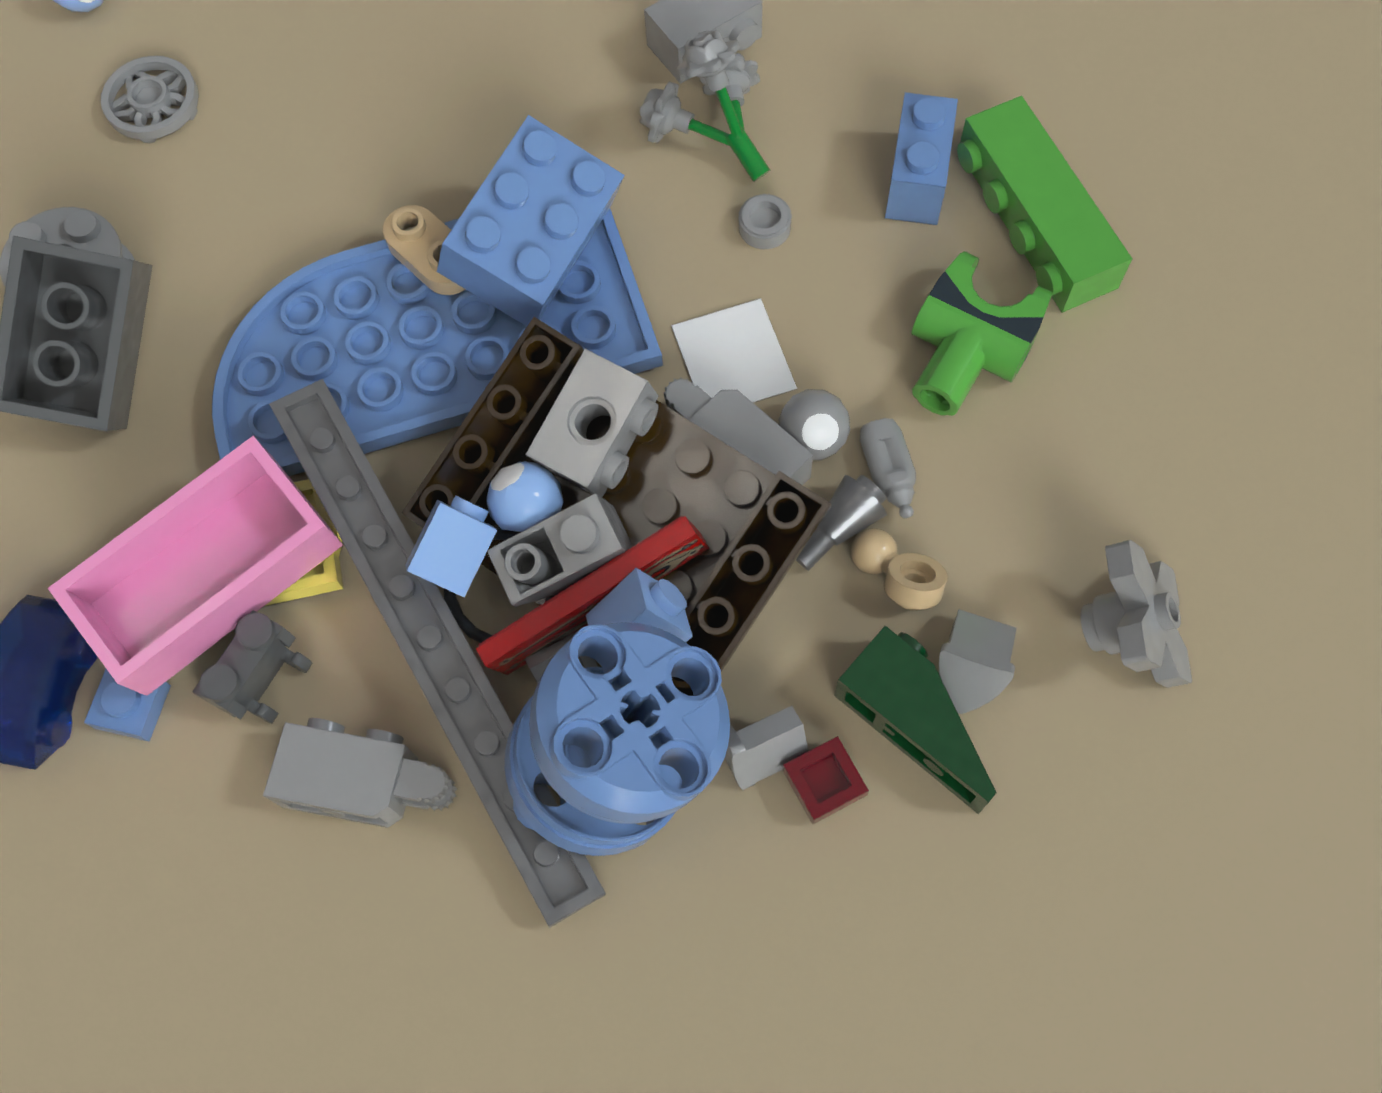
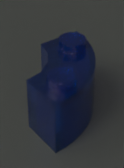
M26 595L0 623V763L36 770L57 749L67 742L72 731L73 721L71 714L76 693L86 672L98 659L56 599Z

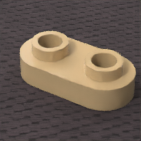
M402 206L390 213L383 225V235L391 254L435 293L454 295L466 290L437 272L442 243L451 229L432 212L422 206ZM415 227L412 230L405 231L407 228Z

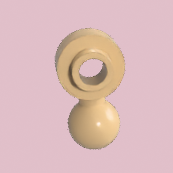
M866 529L855 537L851 545V557L854 564L859 570L867 574L885 573L884 590L899 606L915 611L929 609L940 603L948 575L945 568L938 561L917 553L897 554V545L894 538L882 529Z

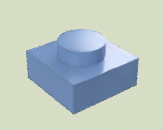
M105 669L84 723L94 729L150 742L171 685L165 682L146 696L117 684L108 670Z

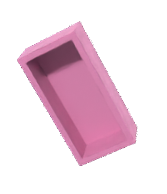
M252 436L47 589L117 684L148 696L234 630L238 622L245 615L250 614L253 610L256 612L342 547L343 544L273 456Z

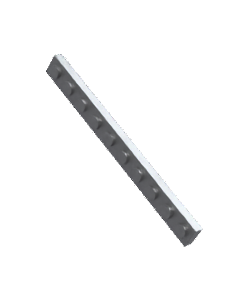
M324 380L316 381L270 403L269 405L549 928L605 896L606 893L585 855L556 846L536 831L525 827L517 819L513 810V799L506 782L504 760L506 744L513 724L436 584L406 570L405 564L414 548V544ZM546 784L534 785V793L542 804L557 807Z

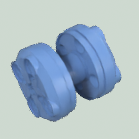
M620 622L605 625L591 624L581 628L551 659L538 681L534 695L524 705L509 733L504 757L505 775L517 819L525 827L536 831L556 846L583 855L606 856L619 854L637 848L647 842L667 824L676 811L686 806L706 788L719 771L725 758L730 737V717L727 700L721 686V670L716 659L707 651L690 646L675 635L650 625ZM588 656L593 658L602 667L584 668L578 657ZM672 677L685 680L690 685L693 696L681 693L674 686ZM547 784L551 786L560 797V806L553 807L542 804L534 793V785ZM646 822V825H638V824H635V823Z

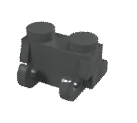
M253 610L238 622L234 631L236 633L235 637L217 663L204 671L199 683L192 692L240 720L246 711H249L264 721L273 724L279 713L258 701L284 662L303 673H307L313 663L301 653H294L288 649L296 639L295 636L283 626L270 620L266 615Z

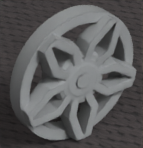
M147 56L124 64L109 77L101 93V107L107 120L116 131L124 136L140 139L143 143H152L157 138L175 132L188 120L195 118L198 111L199 92L190 71L182 63L169 57ZM151 70H166V72L157 76H150L145 73ZM126 83L127 94H123L114 101L117 92ZM185 85H187V92L184 97L181 95V92ZM170 106H180V108L172 109L170 108ZM164 114L167 119L162 121L161 115ZM148 118H153L151 125H146ZM133 121H134V122H135V125H130V124H127V123H125V122H133Z

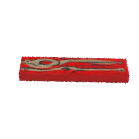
M680 516L478 644L479 647L476 650L485 667L509 675L527 664L525 658L587 626L586 614L635 568L658 581L709 549V546L692 522L686 516Z

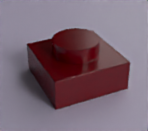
M838 736L783 764L782 770L812 825L864 798L869 792Z

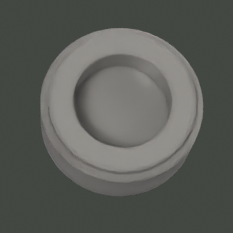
M760 194L749 198L744 202L739 211V233L742 239L748 245L758 249L778 247L786 241L790 234L791 210L784 200L774 195Z

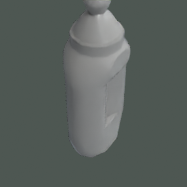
M884 418L871 421L860 429V443L872 480L886 495L888 502L900 508V516L902 518H909L914 512L910 503L915 493L913 486L916 482V471L902 430L893 419Z

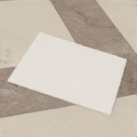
M761 298L671 325L693 385H698L711 398L721 390H739L751 402H756L797 389Z

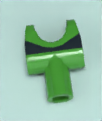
M965 251L960 253L937 280L921 307L912 328V335L937 346L912 388L913 396L929 411L941 416H953L958 412L982 369L1009 382H1013L1031 351L1053 292L1038 286L1032 295L1028 294L1021 302L1012 306H997L987 303L978 296L972 283V277L979 258Z

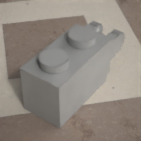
M681 377L678 380L674 379L673 382H669V385L665 387V404L681 416L775 475L778 471H781L801 485H804L810 479L813 454L739 390H721L711 398L698 385L694 386L693 381L689 382L688 378L684 380Z
M309 718L307 726L285 722L263 793L264 797L282 808L388 828L403 818L406 806L427 810L431 807L434 811L436 809L442 811L444 807L449 808L448 805L454 803L453 799L457 797L455 794L457 788L454 786L455 782L452 779L450 780V777L440 766L436 767L434 764L429 766L426 762L418 761L415 754L406 745L402 744L404 738L400 735L384 730L368 729L366 737L345 734V727L336 722L320 718Z

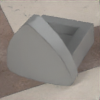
M958 609L948 643H944L941 646L939 675L957 712L964 714L989 703L1013 679L1015 666L1010 661L1017 628Z
M793 706L737 732L730 724L729 743L724 759L742 790L781 771L783 764L809 751L803 723Z

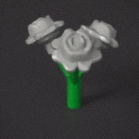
M719 30L698 33L694 39L688 40L684 45L685 55L682 57L683 62L677 67V71L680 75H687L688 78L699 77L700 81L704 84L702 87L704 94H716L731 134L694 119L695 114L681 109V101L677 97L679 85L670 81L664 90L651 89L648 92L643 105L640 107V123L650 129L648 141L652 143H659L664 135L676 129L686 134L691 130L730 146L752 181L755 182L766 175L770 168L745 132L741 106L744 104L743 94H747L751 86L760 82V76L756 72L758 69L757 62L752 60L745 61L743 55L736 53L740 48L739 41H730V38L727 37L723 38Z

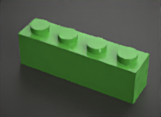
M1021 95L967 117L960 143L957 146L959 162L964 171L968 174L972 173L983 190V197L989 210L994 214L998 213L1006 225L1014 249L1019 254H1024L1035 270L1038 285L1053 292L1051 297L1060 311L1063 313L1118 289L1133 258L1023 96Z

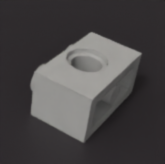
M585 349L525 455L550 472L581 489L603 497L607 488H615L622 480L629 464V457L626 454L636 436H644L651 428L657 416L658 404L655 402L659 396L648 380ZM599 416H610L611 425L608 432L599 439L588 440L586 432L590 422Z

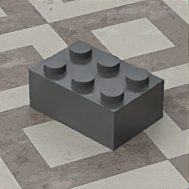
M13 236L0 321V412L106 432L127 429L153 265Z

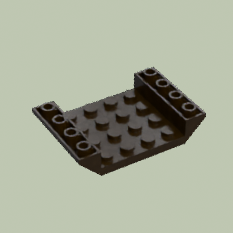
M533 317L402 511V514L423 528L436 501L439 500L451 505L455 495L489 511L486 501L489 485L502 468L517 462L527 461L536 463L525 454L584 349L560 332ZM656 400L658 412L651 428L644 436H636L626 454L629 457V464L622 480L615 488H607L602 498L614 506L632 546H635L680 516H686L700 531L709 549L661 579L668 580L675 585L686 600L687 607L685 611L693 636L686 643L707 651L716 659L722 672L832 505L781 471H778L775 475ZM599 416L593 419L587 428V439L596 440L603 437L610 428L611 417ZM552 473L561 485L563 495L561 511L593 495ZM488 513L484 522L492 525L494 528H500ZM492 540L488 549L504 542L505 540ZM486 552L481 564L498 576L489 554ZM545 598L535 602L541 605L545 602ZM672 677L674 686L681 693L693 696V691L685 680Z

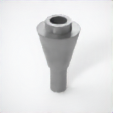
M844 475L830 500L831 508L796 561L809 571L833 545L838 546L885 517L887 513L881 505L886 500L884 493L864 475H860L857 480Z

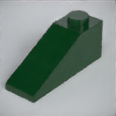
M884 626L838 679L834 696L979 814L997 792L935 665L927 659V651L916 639L903 632L897 635L887 626Z

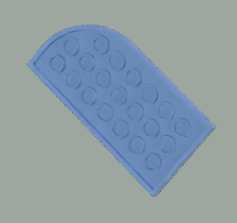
M609 208L540 318V321L579 344L584 350L587 349L637 374L663 366L662 353L611 209ZM458 219L444 222V224L452 230ZM385 239L322 258L296 271L268 291L247 313L230 338L220 360L212 395V418L220 460L254 436L273 456L288 476L305 472L269 404L321 379L324 380L364 454L460 426L527 326L468 290L454 295L435 293L391 254Z

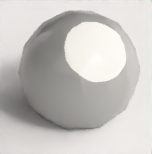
M806 389L792 396L783 407L778 419L779 426L813 454V460H824L836 454L846 443L850 433V417L847 409L840 398L823 389Z

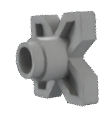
M1132 540L1106 546L1109 578L1115 592L1098 595L1094 598L1093 603L1082 606L1081 626L1089 647L1095 652L1105 650L1111 655L1120 653L1123 665L1136 672L1151 669L1155 681L1167 688L1192 683L1188 651L1177 629L1181 624V616L1178 607L1180 602L1174 570L1162 561L1149 564L1143 548Z

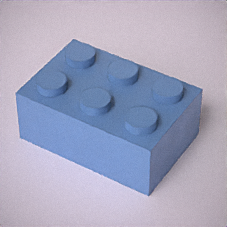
M528 115L442 243L437 272L525 326H528L533 317L540 320L611 207L625 175Z

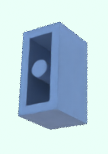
M905 92L886 207V219L931 225L938 224L947 184L958 99Z

